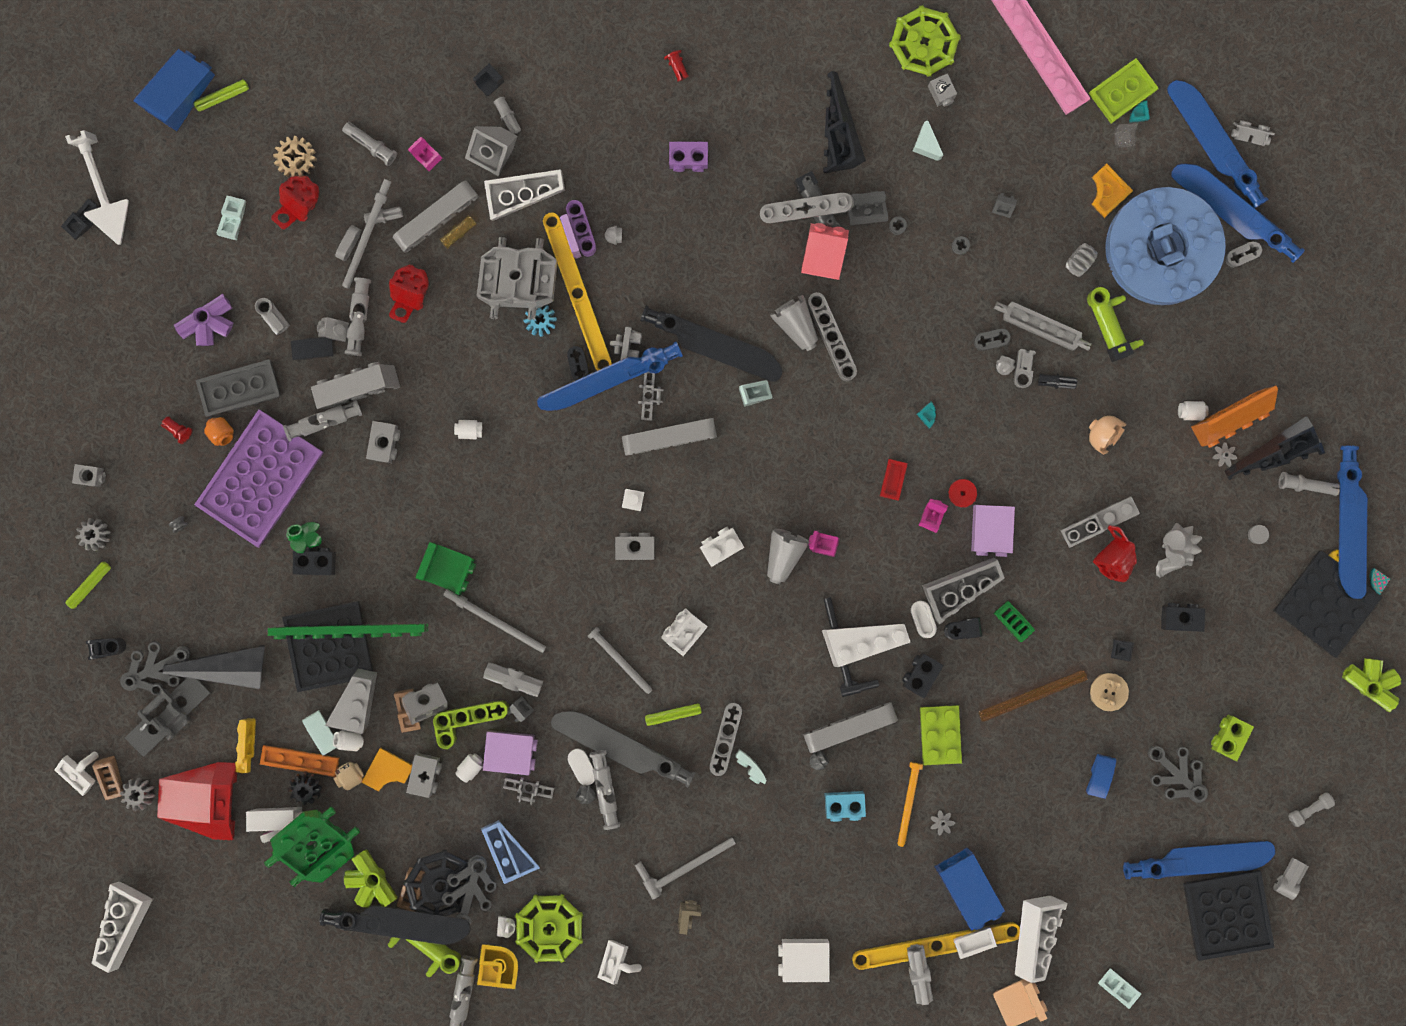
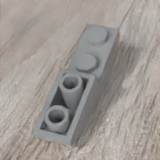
M1130 496L1064 528L1061 532L1070 548L1108 529L1109 525L1115 526L1140 513Z

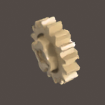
M294 136L293 140L286 137V143L280 141L282 146L275 147L278 154H273L278 159L274 162L276 166H280L278 170L281 173L284 172L286 177H289L290 174L291 176H304V172L310 174L308 169L315 168L312 161H317L312 156L316 153L314 149H310L312 145L309 142L306 143L304 138H301L299 141L297 136ZM300 146L306 150L307 154L301 152ZM297 154L299 157H296L293 161L291 158ZM283 161L289 162L290 169L285 166Z

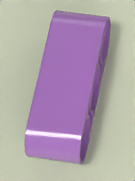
M572 200L567 204L566 211L578 248L582 255L589 257L596 252V244L582 203ZM577 206L581 209L576 215L570 213L573 207ZM581 224L587 227L583 233L576 231L577 227ZM587 242L593 245L589 251L582 249V246Z

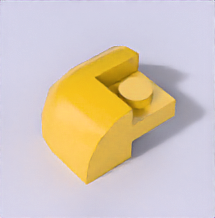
M482 945L477 985L515 989L518 974V961L515 954L504 947Z

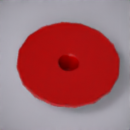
M959 479L950 486L949 498L955 506L961 508L968 507L976 500L977 489L971 481Z

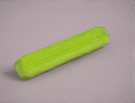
M245 80L238 81L194 101V106L198 111H203L249 90L248 84Z
M101 562L68 598L66 605L71 609L76 608L107 574L111 566L106 562Z
M693 704L646 715L645 721L647 726L698 715L702 711L700 704Z

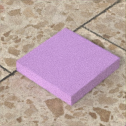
M562 215L560 219L573 257L575 259L582 256L568 215Z

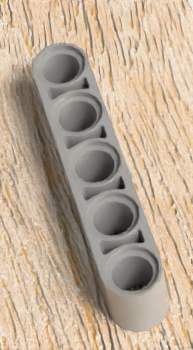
M466 180L461 182L393 235V239L404 253L409 252L411 247L414 248L426 239V235L430 236L441 227L442 223L444 225L456 216V212L460 213L471 204L472 200L475 201L478 198V194Z
M813 293L807 302L809 311L840 379L851 381L857 374L854 361L825 297L821 293ZM813 298L820 299L821 306H813L811 300ZM822 315L827 316L829 323H820L819 317ZM827 334H836L837 340L830 342L827 339ZM842 350L845 354L844 359H837L835 351ZM843 368H850L853 372L852 376H844Z
M710 418L622 436L625 456L633 455V453L638 454L653 449L658 450L670 446L688 444L689 442L707 440L708 438H716L717 433L714 419Z
M888 702L884 706L874 707L866 710V713H858L848 717L847 720L846 718L831 723V726H823L813 730L812 733L807 732L803 736L809 752L814 753L898 721L892 702Z

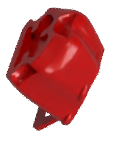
M308 176L290 177L279 187V201L282 207L271 216L272 221L281 229H287L297 219L301 222L306 221L308 213L315 207L318 201L319 186L313 183ZM280 214H287L289 221L282 223L278 220V216Z
M407 265L396 270L394 276L389 281L390 296L392 300L396 301L389 313L390 318L406 323L413 309L420 310L423 308L424 296L429 287L428 277L424 270L415 268L413 265ZM404 308L407 313L404 317H398L395 314L396 309Z
M1109 525L1108 530L1114 537V540L1095 557L1093 563L1098 566L1099 571L1108 579L1124 583L1129 579L1137 562L1135 544L1127 539L1119 527ZM1114 530L1120 533L1122 537L1117 536Z

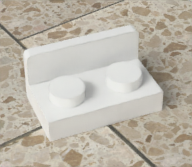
M726 527L718 532L719 536L715 539H712L710 536L701 542L703 546L700 549L711 567L744 548L733 528L729 530Z
M685 608L676 616V620L672 625L665 629L661 638L679 654L684 656L707 626Z

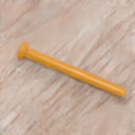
M910 762L909 765L912 770L897 842L900 847H903L906 842L919 770L923 769V764Z

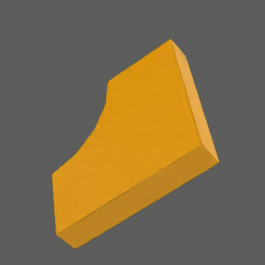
M1108 164L1103 166L1092 177L1097 187L1096 198L1092 205L1104 218L1133 191Z
M380 748L362 783L377 791H380L389 782L398 781L406 783L412 770V764Z

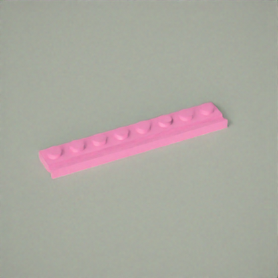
M991 0L1064 113L1067 115L1088 102L1090 97L1027 0Z

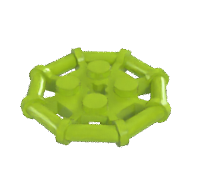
M922 5L907 15L897 18V24L889 46L896 54L903 70L907 69L931 77V74L954 63V55L961 36L955 30L947 12L942 13L925 8ZM920 16L919 23L913 26H909L907 24L908 22ZM924 16L938 19L939 21L937 24H934L931 21H925ZM942 23L950 36L945 37L940 29ZM904 28L908 31L906 40L899 41ZM922 37L929 39L928 46L920 44ZM945 42H950L946 55L942 52ZM900 47H906L908 53L910 54V57L908 59L905 57ZM939 56L943 59L930 66V61ZM913 59L922 60L925 62V66L911 63Z
M536 894L515 915L516 945H520L536 963L547 961L565 962V959L574 949L583 943V914L566 900L562 894L559 896H538ZM541 903H557L555 909H543ZM560 905H562L572 916L566 918L564 914L559 911ZM537 906L539 912L532 919L526 917ZM573 921L574 936L569 934V923ZM524 922L529 924V935L524 936ZM547 924H551V927H554V930L551 931V934H548L547 930H544V927H547ZM566 939L570 940L571 943L561 951L559 946ZM532 940L539 947L538 952L527 941ZM543 949H555L557 954L541 953Z

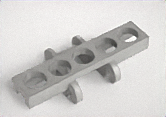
M650 372L644 373V386L639 385V388H643V402L638 401V404H642L641 420L652 421L653 403H657V405L663 403L660 398L661 391H664V389H661V387H658V389L654 388L655 373H652V380H647V374ZM654 391H657L656 400H653ZM646 392H650L652 394L651 399L645 398ZM645 405H650V408L646 409ZM645 411L650 412L649 418L644 417Z
M522 777L520 780L505 778L503 788L518 791L520 793V796H517L519 803L523 800L530 802V805H532V802H535L534 796L551 799L553 797L554 788L539 785L540 781L534 784L523 781L524 778ZM507 781L513 782V787L507 786ZM527 784L532 785V791H526L525 786ZM538 788H542L541 793H537ZM544 790H551V794H544ZM523 792L532 794L531 798L522 796Z

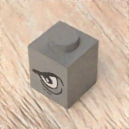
M948 73L930 81L928 85L937 107L942 104L945 107L954 102L953 99H955L957 92Z

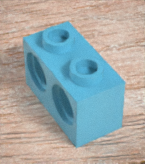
M863 791L825 793L827 819L833 822L842 821V818H850L851 821L861 820V817H866L865 793ZM835 802L841 804V808L837 812H833L830 809L831 805ZM852 802H859L860 807L858 810L852 811L850 810V804Z

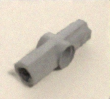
M488 662L483 676L484 679L502 684L507 689L517 692L522 691L538 697L543 684L542 680L525 675L522 671L517 672L515 671L516 669L505 668Z
M914 944L907 948L910 979L914 987L916 1003L927 1005L933 1001L930 986V970L926 962L923 945Z

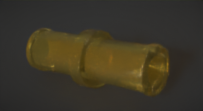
M468 215L457 226H452V230L439 240L448 249L459 238L465 237L464 234L476 225V222Z

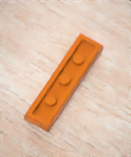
M263 745L260 765L336 777L335 771L338 768L340 757Z

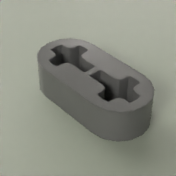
M1006 329L980 333L974 339V346L980 351L1005 346L1010 341V333ZM999 333L1006 336V339L1003 340L1004 343H1001V340L994 341V338L998 337ZM981 337H983L984 340L990 339L991 341L987 342L985 344V347H983L982 344H978V341L981 340Z

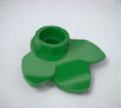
M307 522L302 526L298 524L291 525L287 529L286 537L290 541L292 550L297 553H304L306 547L313 548L321 544L322 539L316 533L320 525L315 522Z

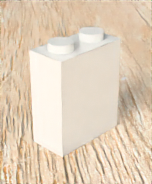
M302 807L258 808L247 811L246 832L282 830L302 813Z
M782 939V945H778V957H782V964H778V976H782L783 982H829L828 939Z

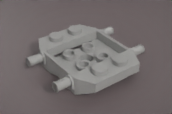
M499 237L498 247H493L481 256L477 297L490 305L491 319H498L500 307L529 308L528 320H536V309L554 301L558 262L556 258L543 250L544 239L540 238L539 240L537 238L535 248L518 250L506 247L507 239ZM534 260H537L534 293L531 295ZM519 272L520 277L517 280H512L511 275Z

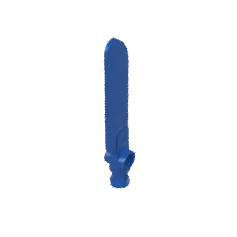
M1176 80L1170 83L1167 88L1169 96L1217 171L1233 177L1235 188L1241 191L1244 196L1247 195L1252 203V207L1257 208L1269 199L1264 197L1259 189L1260 185L1257 182L1256 173L1248 168L1201 93L1192 85L1183 81ZM1242 177L1247 178L1249 184L1244 183Z
M1185 163L1178 164L1173 169L1172 178L1187 191L1203 199L1219 217L1249 240L1264 239L1271 248L1287 255L1292 263L1305 251V249H1300L1282 229L1278 228L1205 168ZM1279 234L1282 240L1277 243L1273 242L1271 236Z
M676 341L673 345L664 349L648 348L640 358H625L541 396L537 400L538 407L546 411L567 408L646 372L659 373L668 364V361L677 357H683Z
M1341 446L1343 455L1340 470L1337 474L1340 482L1339 577L1346 593L1351 598L1361 599L1366 594L1367 495L1359 487V481L1362 478V471L1357 462L1359 446ZM1348 471L1352 474L1351 480L1347 477Z
M1261 841L1174 848L1163 859L1150 858L1142 860L1140 863L1132 864L1124 862L1123 871L1126 879L1140 876L1142 878L1160 879L1172 876L1254 870L1262 867L1273 858L1275 847L1271 842ZM1157 864V871L1152 873V866Z

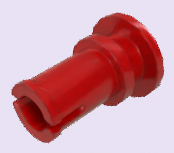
M681 50L673 51L664 57V60L669 59L668 64L672 66L678 82L683 80V78L689 77L682 63L683 58L679 56L682 52Z
M169 416L161 424V427L171 432L173 437L178 439L179 444H184L192 435L193 430L191 428L179 425Z

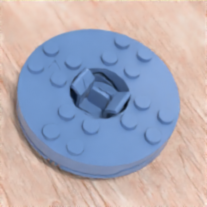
M1161 187L1145 191L1124 205L1113 218L1106 237L1107 263L1110 264V270L1113 271L1112 275L1121 288L1140 301L1153 305H1172L1186 301L1205 290L1213 282L1221 269L1225 256V236L1222 224L1210 205L1189 191L1172 187Z

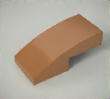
M414 688L394 693L402 733L421 729L420 722L411 724L402 704V698L407 693L414 691Z

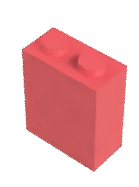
M811 223L801 273L839 280L849 230H845L842 227H828L822 223Z

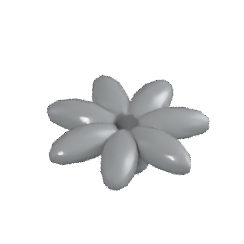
M1226 442L1223 443L1222 449L1218 446L1215 447L1216 452L1219 454H1215L1212 457L1213 459H1220L1218 462L1219 467L1224 462L1227 466L1231 467V460L1237 459V456L1231 454L1234 452L1235 447L1228 449Z
M939 810L938 817H931V820L935 823L930 828H938L939 836L943 833V829L945 832L951 833L948 826L955 824L954 821L949 820L951 813H947L944 816L942 811Z

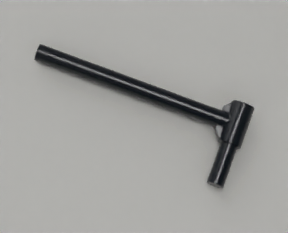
M831 597L826 598L824 603L831 629H839ZM848 664L840 666L844 683L840 687L842 697L879 687L877 679L860 684L852 681Z

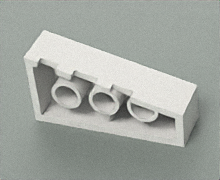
M1053 896L1023 900L1015 968L1016 976L1030 983L1046 979L1052 958L1050 951L1056 945L1057 938L1055 933L1057 927H1061L1063 919L1060 916L1062 909L1066 910V902Z

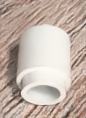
M1184 401V403H1180L1178 406V416L1184 420L1203 421L1208 416L1209 409L1204 401Z
M459 420L458 424L455 423L454 434L458 435V439L482 438V422H477V420Z
M341 730L340 732H335L333 737V746L339 750L358 751L364 742L360 733Z
M475 753L474 755L469 754L457 767L456 775L467 783L483 768V759Z

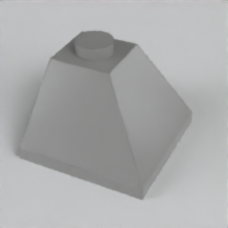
M476 126L473 130L465 159L499 176L513 151L517 135L502 127Z

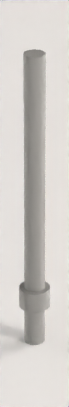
M384 179L379 193L377 192L374 200L376 201L342 284L343 287L348 289L381 207L387 200L386 194L391 184V181Z
M448 589L445 591L443 596L454 601L458 607L466 608L541 653L545 651V645L468 601V598L462 595L459 596Z

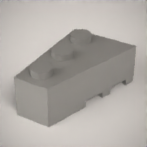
M358 668L325 726L360 734L364 733L369 724L377 672Z

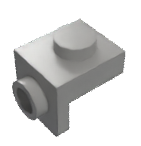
M329 317L322 318L317 325L318 337L345 342L349 323Z

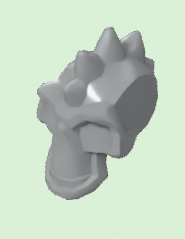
M1175 523L1172 530L1164 536L1162 547L1166 550L1167 558L1160 560L1156 566V575L1159 578L1183 566H1192L1194 555L1202 552L1197 546L1202 537L1193 535V526L1183 528L1178 523Z

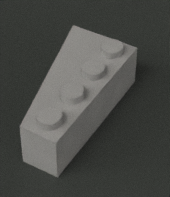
M374 362L368 364L366 369L356 368L351 370V374L345 375V373L335 375L334 379L330 381L328 379L317 381V385L312 386L311 390L316 408L328 409L349 403V399L358 400L366 398V393L369 395L385 392L384 388H400L394 365Z

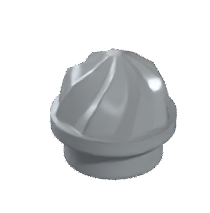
M617 226L608 228L605 232L606 240L614 245L622 243V228H617Z
M1001 356L996 362L997 371L1001 375H1008L1015 369V360L1009 357Z

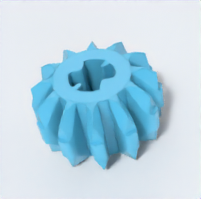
M545 305L543 310L542 307L536 310L535 318L544 316V323L540 322L538 325L537 320L524 319V323L529 324L526 329L528 331L533 329L532 335H536L539 330V336L543 337L544 330L548 335L550 334L548 327L555 329V325L551 322H556L557 318L551 317L555 312L553 310L548 312V305Z

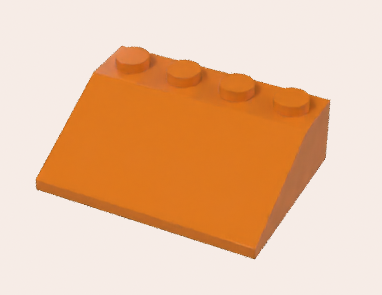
M1277 386L1258 390L1191 426L1202 447L1207 445L1209 448L1220 443L1218 439L1224 436L1227 439L1236 434L1235 430L1239 428L1244 430L1252 426V421L1257 418L1260 421L1270 416L1269 412L1275 409L1278 392Z

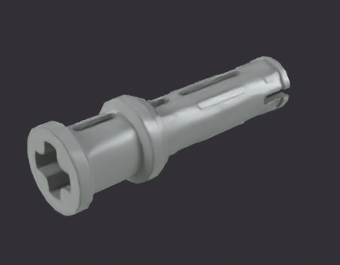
M351 122L344 125L342 131L370 150L372 156H377L383 160L386 166H390L397 157L395 150L392 151L384 146L382 141L374 140Z
M1282 472L1279 477L1278 485L1280 489L1291 488L1297 492L1308 490L1337 496L1340 492V489H1336L1340 488L1339 484L1306 479L1303 475L1294 476L1289 475L1287 472Z

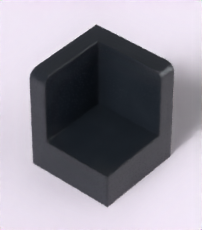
M490 63L473 78L474 83L486 96L491 95L504 83L502 76Z

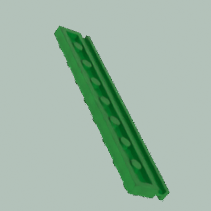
M428 624L268 628V636H274V639H286V635H293V639H305V635H313V639L325 638L327 634H332V638H344V634H352V638L364 637V634H371V637H383V633H391V637H401L402 633H410V636H422V632H427L429 629Z

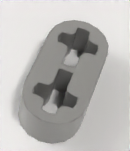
M354 225L349 227L336 251L335 257L342 261L348 259L361 235V229Z
M1249 242L1228 252L1225 256V262L1230 267H1238L1259 257L1262 253V247L1257 242ZM1250 246L1251 248H1256L1254 255L1253 253L1248 255L1245 253L1250 249ZM1233 254L1234 256H1237L1239 254H1241L1242 256L1241 258L1237 259V263L1236 261H1231L1230 259L1233 257Z

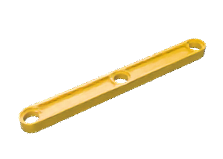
M548 213L543 218V224L594 366L598 371L600 370L598 368L599 361L607 360L609 365H612L561 220L557 214ZM555 217L557 219L556 226L549 227L547 219ZM580 288L583 291V296L578 299L572 296L574 289Z
M1014 922L986 926L991 928L996 944L1019 939L1020 927ZM1014 926L1017 928L1015 936H1008L1007 929ZM970 929L859 950L853 954L852 961L854 966L860 970L909 961L907 948L914 944L923 945L926 958L957 952L953 939L977 930L971 931ZM934 941L942 943L940 950L935 951L931 948ZM864 955L866 963L863 965L857 964V956Z

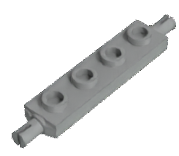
M997 301L994 309L1004 313V321L1072 351L1078 346L1087 351L1090 349L1092 343L1082 340V332L1015 302H1011L1006 306Z

